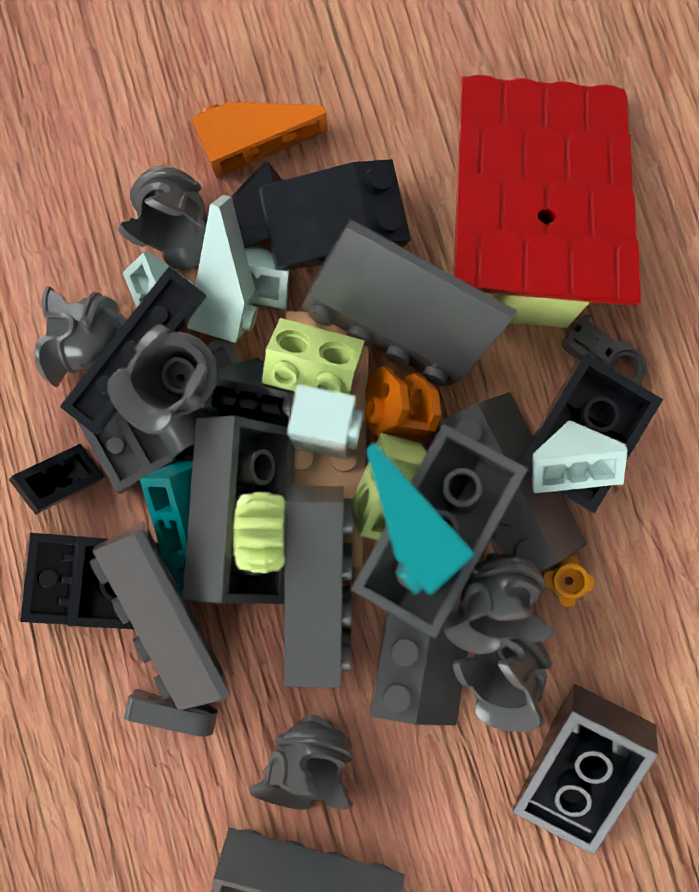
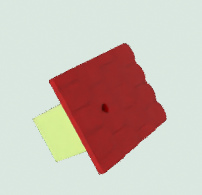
M487 75L462 76L460 85L453 276L516 310L517 312L510 322L512 324L567 328L590 302L635 306L641 302L639 241L636 239L631 135L628 131V105L625 89L607 84L582 86L567 81L543 83L527 78L505 80Z

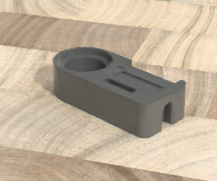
M584 315L563 340V349L577 360L588 354L613 370L614 363L618 358H627L634 363L636 368L635 376L631 380L639 383L647 371V364L643 355L623 339L618 343L588 321L591 315Z
M141 689L134 690L133 694L128 696L124 719L127 721L193 736H211L214 732L218 710L212 706L204 704L178 710L173 699L165 702L162 696L142 692L143 690Z

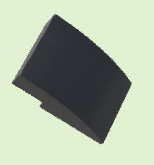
M28 532L18 614L19 622L65 624L76 627L134 629L130 621L125 624L122 623L111 601L117 597L111 584L107 582L102 585L90 563V560L96 558L93 553L95 546L108 539Z

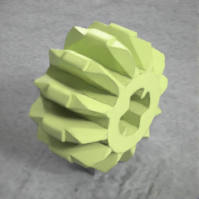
M254 492V494L242 495L237 501V508L235 510L233 540L235 542L234 555L240 570H252L254 573H267L281 569L285 563V500L283 496L271 495L268 492Z

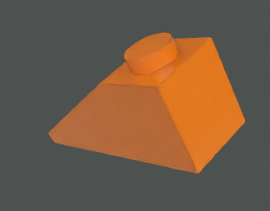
M229 101L222 105L214 104L207 106L200 111L199 115L191 118L216 178L328 131L327 112L323 105Z

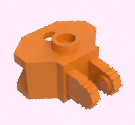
M384 366L370 374L365 388L366 407L364 422L371 429L366 449L373 443L376 445L380 433L419 443L421 438L436 432L441 418L439 392L424 376L412 373L403 379H399L391 368Z

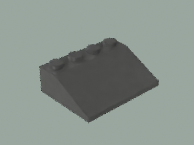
M353 220L349 221L322 263L301 305L303 309L309 311L308 315L314 321L326 326L333 324L347 331V336L365 340L364 346L373 345L386 352L385 357L391 362L400 366L410 365L422 371V376L438 386H451L463 379L509 325L517 312Z

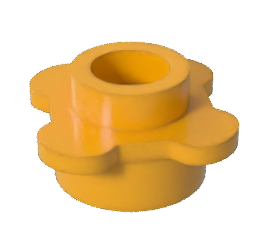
M573 555L563 559L561 564L553 571H546L543 574L545 587L553 589L559 596V603L564 607L574 606L577 598L583 596L586 591L593 590L595 586L594 577L591 574H587L585 569L579 566L578 558ZM566 577L572 578L571 585L565 583Z

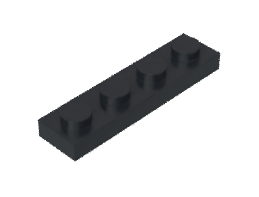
M169 266L63 401L60 408L93 434L99 435L117 413L107 392L108 380L112 374L119 369L128 367L137 353L135 348L140 340L158 324L170 329L168 333L180 332L207 296Z

